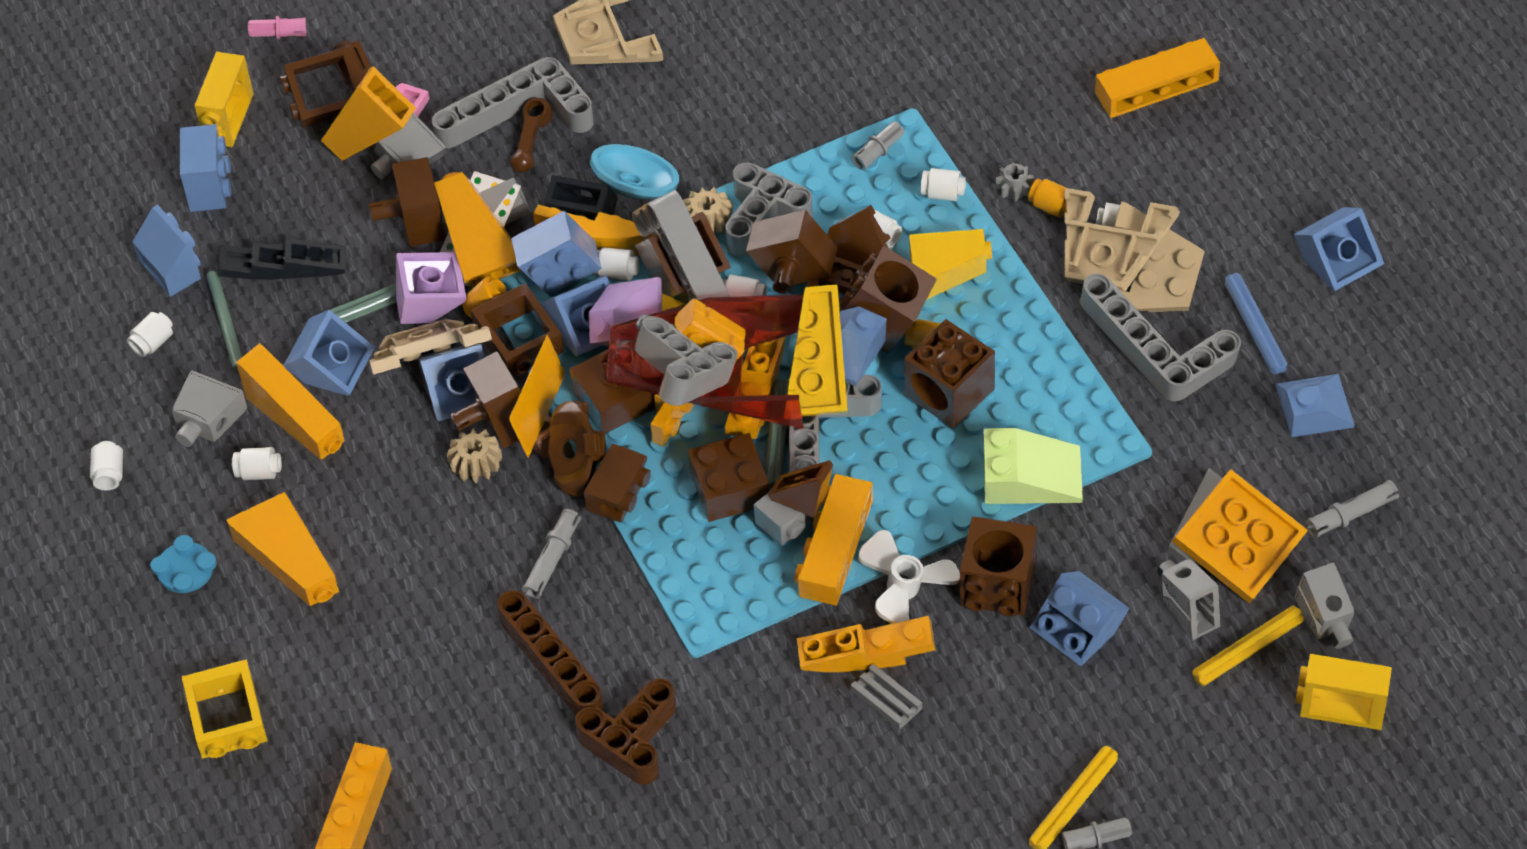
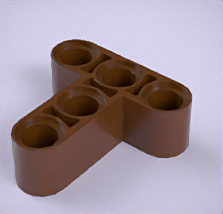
M664 678L651 680L615 719L599 708H583L578 712L575 719L579 743L632 781L643 785L652 783L659 775V763L656 748L649 741L676 711L673 684ZM659 698H665L663 701H655ZM637 721H644L642 724H633ZM588 727H597L593 730H587ZM616 744H622V745H623V746L618 747V748H613V747H612L613 745H616ZM641 762H648V763H649V764L644 765V766H639V765H637V764H639V763H641Z

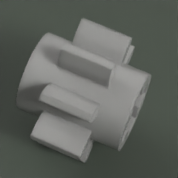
M1012 163L1005 168L1001 167L1000 176L996 177V189H1002L1001 197H1007L1014 201L1023 196L1028 197L1030 188L1034 183V176L1028 175V167Z

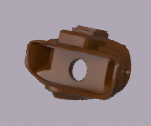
M566 401L559 405L552 414L548 453L554 470V478L559 488L569 495L583 498L584 491L593 477L597 463H600L607 453L605 433L593 430L587 415V402ZM569 440L574 441L577 446V452L575 455L573 452V447Z

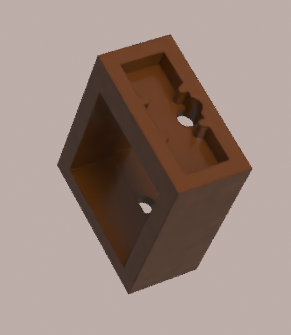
M352 45L284 65L285 75L280 76L284 92L291 93L293 103H289L294 121L300 120L302 128L337 118L350 98L306 111L295 75L343 62L352 92L354 93L363 76Z
M526 283L471 309L473 324L478 325V329L484 326L489 327L492 340L486 341L484 344L491 354L499 353L512 377L524 374L533 367L546 335H548L557 356L564 352L561 332ZM531 312L545 334L509 352L494 330Z

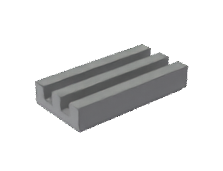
M874 664L869 667L867 674L864 672L860 675L858 682L854 681L850 685L851 691L899 730L922 710V702ZM873 678H875L878 682H880L883 686H885L888 690H890L893 694H895L898 698H900L903 702L910 706L911 709L907 707L904 703H902L899 699H897L894 695H892L889 691H887L884 687H882L879 683H877ZM866 685L870 687L882 699L900 711L903 716L900 717L864 687Z

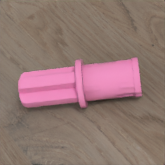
M276 16V19L250 20L248 21V34L251 37L277 36V39L287 36H306V18L280 19L279 16Z

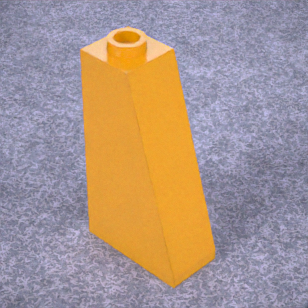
M373 66L366 73L321 141L343 161L403 129L416 107Z
M453 172L445 175L442 180L435 182L434 185L464 281L473 289L486 277L500 280L522 271L518 268L510 235L472 181L463 172Z
M259 343L236 362L247 400L320 460L339 450L345 441L341 424L263 345Z
M285 492L227 519L234 542L309 606L318 602H326L339 592L333 571Z

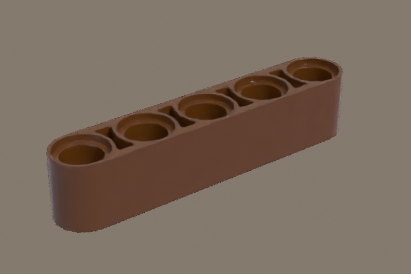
M516 590L504 592L497 601L500 622L503 628L576 716L580 710L586 707H596L604 711L601 688L526 596ZM531 632H536V634L527 635V634H529V633H531ZM573 677L571 680H564L565 678ZM585 700H593L590 703H582Z

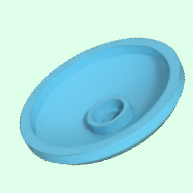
M621 144L604 145L595 149L590 159V166L597 178L605 185H609L614 192L626 198L656 199L676 190L679 183L677 170L667 160L642 148Z

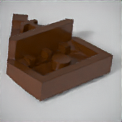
M872 205L840 219L829 228L827 235L837 246L835 257L863 266L871 252L876 255L884 245L888 247L886 242L891 237L882 231L874 217L876 212Z

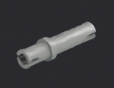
M1387 480L1385 483L1344 503L1336 502L1329 506V510L1308 518L1306 525H1312L1308 526L1307 530L1313 538H1318L1320 535L1337 527L1342 529L1349 525V521L1386 503L1397 500L1399 494L1392 493L1397 492L1398 489L1391 480Z
M563 509L556 526L548 532L545 538L547 543L526 583L521 588L523 592H526L525 595L535 599H540L542 596V592L564 550L569 549L571 545L570 538L581 521V516H577L578 513L574 510Z

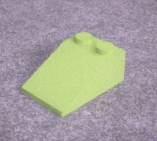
M1017 428L984 429L985 504L1083 503L1079 445Z

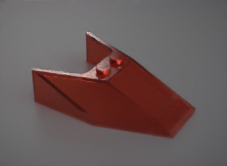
M803 295L708 297L698 301L745 329V351L749 347L798 333ZM687 304L653 313L649 316L662 318L669 324L675 325L677 313ZM639 318L610 326L607 382L659 395L664 374L642 358L634 348L640 331L636 328ZM743 354L735 361L727 384L688 402L804 429L799 395L741 396Z

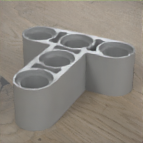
M741 163L734 168V195L742 204L726 223L727 249L731 254L735 256L748 255L746 249L753 222L801 210H806L813 218L812 194L807 188L752 163Z
M649 316L643 319L634 347L635 351L642 358L664 374L659 396L664 402L675 406L684 405L727 384L738 355L737 350L733 346L723 342L712 343L704 348H700L667 321L656 316Z

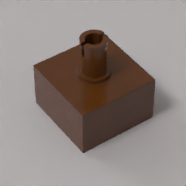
M428 157L392 164L398 194L393 199L369 203L373 222L400 216V219L403 218L410 247L445 240L439 202Z
M801 210L753 222L746 252L774 282L773 290L785 295L787 292L789 294L792 292L793 285L830 277L837 246L806 210Z
M626 342L570 368L573 392L580 402L588 403V414L599 430L604 433L610 432L656 409L654 395L657 393L653 380L631 373L620 361L619 353Z
M495 352L463 368L476 396V402L452 412L450 415L459 432L485 419V421L489 422L504 449L519 441L509 418L521 392L499 353Z

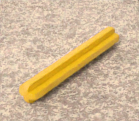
M1295 606L1289 607L1192 671L1194 680L1197 684L1206 686L1304 621L1301 609Z
M1103 746L1031 835L1029 838L1031 848L1047 849L1117 762L1118 753L1109 746Z

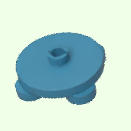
M181 535L175 539L173 546L167 548L160 556L155 557L151 561L150 566L152 572L157 575L159 582L167 590L176 593H188L201 588L208 582L217 561L214 554L210 553L202 545L194 543L190 536Z

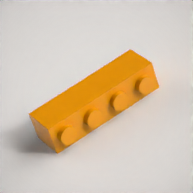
M1205 38L1193 42L1190 41L1167 51H1160L1155 55L1134 60L1129 64L1097 74L1095 94L1109 117L1113 118L1217 82L1219 80L1220 61Z
M835 474L831 486H828L826 498L822 503L824 504L822 512L817 511L815 515L813 538L808 537L804 547L805 561L803 564H798L795 571L794 583L798 584L799 597L837 606L873 503V482Z
M355 742L315 849H363L392 770L387 749Z

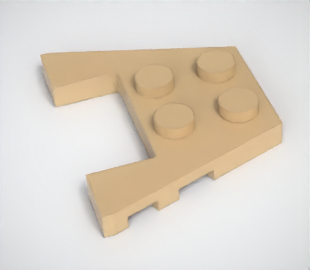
M578 0L553 15L554 25L571 65L663 61V52L655 34L628 42L624 41L610 6L630 0Z
M1066 188L1067 213H1065V224L1067 225V240H1065V278L1069 282L1083 284L1089 275L1102 274L1109 278L1120 291L1125 292L1175 222L1180 211L1175 206L1150 202L1141 232L1087 223L1095 199L1094 195L1091 192Z
M1121 202L1114 227L1141 232L1146 214L1126 202ZM1169 229L1133 280L1130 292H1120L1138 311H1189L1205 251Z
M442 319L385 336L379 346L380 351L375 352L374 359L370 360L372 373L374 375L401 367L399 361L401 358H403V361H412L420 358L421 353L433 349L435 353L443 352L450 349L451 344L455 342H461L466 348L492 340L487 326L478 329L476 324L464 326L463 322L450 319Z

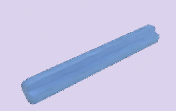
M1239 273L1226 276L1225 286L1270 372L1274 375L1285 372L1287 370V362L1242 276Z

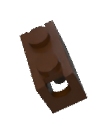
M612 443L584 491L586 510L621 523L627 512L631 513L637 502V494L641 487L645 488L650 480L651 470L645 468L647 455Z

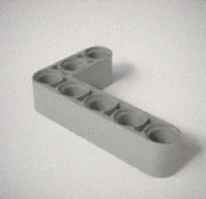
M545 57L435 113L432 117L433 132L446 148H452L521 113L523 106L530 99L542 98L550 104L570 130L576 133H584L594 125L592 102L558 60Z
M673 190L635 210L632 213V218L638 232L643 237H647L655 232L657 233L690 301L694 298L705 304L706 307H710L743 328V322L679 193Z
M1091 274L1085 279L1080 298L1082 308L1165 399L1180 401L1235 364L1241 345L1240 338L1235 332L1230 330L1218 331L1179 356L1109 278L1102 274ZM1111 314H1116V315H1119L1120 317H1115V316H1112ZM1131 336H1137V337H1139L1140 339H1135V338H1132ZM1151 358H1157V359H1159V360H1161V361H1155V360H1152ZM1195 364H1200V365H1203V366H1205V367H1198V366L1195 365ZM1171 380H1177L1181 383H1174Z
M864 374L856 386L846 382L848 413L789 418L790 472L820 463V417L872 416L881 410L882 385L877 377ZM805 514V524L812 523L814 518Z

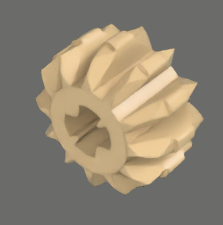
M701 187L699 193L690 191L689 198L683 199L690 216L692 217L703 211L713 232L724 234L726 223L733 213V206L731 201L728 200L726 193H718L715 187L710 191H705Z
M472 428L470 434L466 435L460 431L459 439H451L447 458L454 475L459 474L463 482L471 476L473 481L477 483L479 476L489 480L490 472H498L502 452L499 449L498 440L495 436L490 437L486 429L477 434L475 429Z

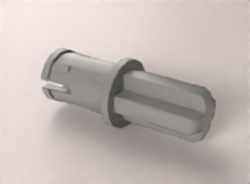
M894 121L877 136L872 135L869 137V142L852 155L851 159L858 169L865 171L877 158L888 154V148L904 134L903 127Z
M1121 818L1098 825L1093 821L1090 823V826L1062 832L1061 834L1065 849H1086L1095 846L1099 849L1102 848L1103 843L1131 836L1132 829L1129 820Z

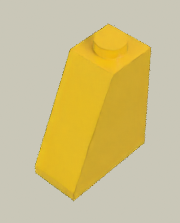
M984 229L909 235L910 262L937 278L927 299L986 273V260L992 259L991 241H985Z

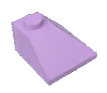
M455 252L396 253V302L400 324L431 323L466 302L462 273Z
M656 277L608 285L589 312L590 344L615 347L623 342L637 341L640 330L636 328V323L643 313L662 318L661 278Z

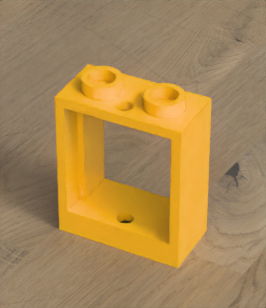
M216 52L194 105L200 126L216 124L219 136L225 137L226 146L233 147L254 94L245 56Z
M1310 654L1308 667L1301 666L1295 703L1302 704L1300 717L1381 730L1392 667Z
M247 659L182 676L195 738L202 759L207 757L219 758L227 752L241 748L252 749L260 743L267 742ZM245 689L253 720L204 733L197 702Z

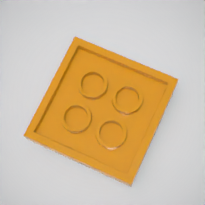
M1230 469L1171 542L1250 604L1308 530Z

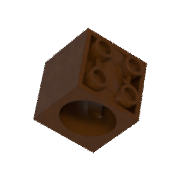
M702 211L692 216L691 218L718 272L721 273L731 268L704 212ZM657 234L635 245L651 278H661L663 294L673 297L685 291Z
M884 245L876 255L872 252L870 253L861 268L864 271L858 269L849 282L851 292L847 290L839 301V307L843 311L859 306L887 318L886 338L881 349L890 353L915 323L937 278Z
M947 319L904 358L905 396L953 429L995 389V351Z
M972 516L960 569V606L967 607L972 611H996L1010 617L1015 615L1025 616L1036 564L1037 526ZM1000 565L1012 570L996 573L987 571L984 568Z

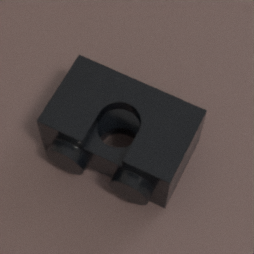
M552 175L544 204L546 207L557 208L569 214L584 215L594 221L599 212L613 215L618 197L609 185ZM581 190L590 192L592 197L581 195Z

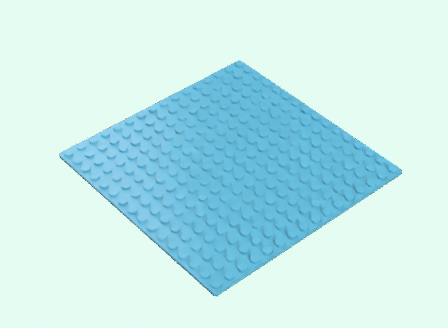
M916 109L906 110L765 168L772 173L807 188L811 192L813 219L826 234H828L829 228L840 219L861 211L869 205H872L874 210L896 220L897 225L902 227V233L897 244L891 250L910 261L909 235L984 229L985 241H991L992 259L986 260V273L927 299L917 319L942 323L947 319L994 350L995 389L953 429L905 396L904 358L912 351V347L905 345L904 335L890 353L882 350L881 363L874 374L881 381L882 407L878 413L872 416L819 418L820 463L830 460L833 464L829 485L831 486L835 474L873 482V503L841 594L886 575L861 564L858 559L861 547L880 530H887L891 533L900 556L911 555L920 560L967 539L972 516L1008 521L1046 504H985L984 429L1017 428L1079 445L1082 487L1141 462L1152 455V449L967 181L964 196L959 195L958 201L928 199V195H921L923 170L930 171L931 168L959 170ZM894 121L898 122L903 127L904 134L888 148V154L877 158L865 171L858 169L851 159L852 155L869 142V137L872 135L877 136ZM731 182L716 190L718 193H726L728 200L731 201L733 206V215L742 202L736 199L734 195V182ZM726 229L724 234L714 233L731 268L719 273L722 280H727L729 275L732 274L759 279L760 283L767 284L765 303L762 309L759 308L761 313L795 304L800 297H803L808 282L793 285V290L790 294L787 292L783 295L775 292L772 288L774 282L749 254L746 256H735L727 249ZM635 256L639 258V271L637 275H633L630 281L651 278L641 256ZM523 271L500 279V281L505 285L506 292L526 283L536 299L541 303L599 279L600 276L591 274L587 278L581 279L550 296ZM608 279L610 284L629 282L625 280ZM838 292V297L842 298L844 294ZM679 295L673 296L672 298L679 300ZM531 312L501 326L514 349L545 334ZM800 319L764 329L766 331L786 334L778 379L790 380L791 369L788 363L787 349L791 336L799 327ZM758 327L745 330L744 352L735 361L729 382L719 387L714 395L711 394L705 404L695 401L692 410L689 413H685L680 420L677 434L674 437L670 436L664 447L652 442L650 424L656 416V409L605 433L606 452L613 443L647 455L645 468L651 470V477L645 488L641 487L638 492L637 502L631 513L627 512L621 523L612 521L692 658H699L823 603L799 597L798 584L794 583L796 568L798 564H803L806 558L804 556L806 540L808 537L813 538L815 532L813 530V522L805 524L804 530L797 538L788 540L782 546L755 523L754 510L708 522L690 473L688 449L736 437L725 434V424L741 381L740 371L755 329H758ZM563 344L564 352L559 354L558 358L565 371V376L549 410L551 414L559 405L566 401H579L573 392L570 368L613 347L599 346L579 356H575ZM664 376L652 379L657 391L662 385ZM772 402L765 425L760 427L757 439H752L763 469H765ZM587 412L588 419L593 430L600 431L595 422L593 421V419L591 418V416ZM789 418L782 475L790 472ZM569 440L573 447V452L575 455L577 452V446L574 441ZM597 463V466H596V469H595V471H594V474H595L597 468L599 467L600 463ZM824 504L820 506L821 512L823 510Z

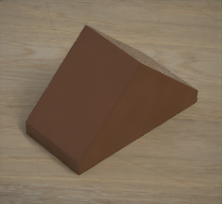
M829 460L780 475L768 494L769 498L774 502L814 518L827 495L833 469L832 462Z

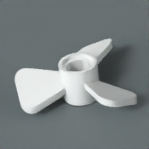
M880 530L875 533L859 551L858 559L861 564L889 575L887 590L877 599L875 611L879 617L890 624L909 620V599L918 593L921 582L955 585L960 581V572L956 564L951 560H940L923 567L920 560L914 556H900L894 539L887 530ZM901 576H906L910 579H904Z

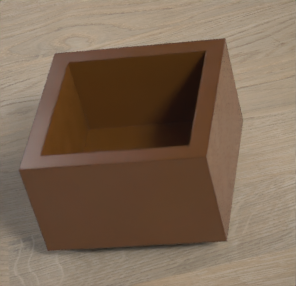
M750 433L688 449L690 473L708 522L754 510V504L769 493V483Z

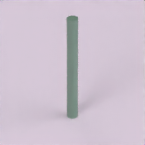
M210 271L206 274V278L233 371L237 372L236 362L242 358L241 350L218 272Z

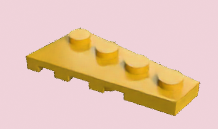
M836 284L805 287L783 417L792 418L848 413L838 286Z

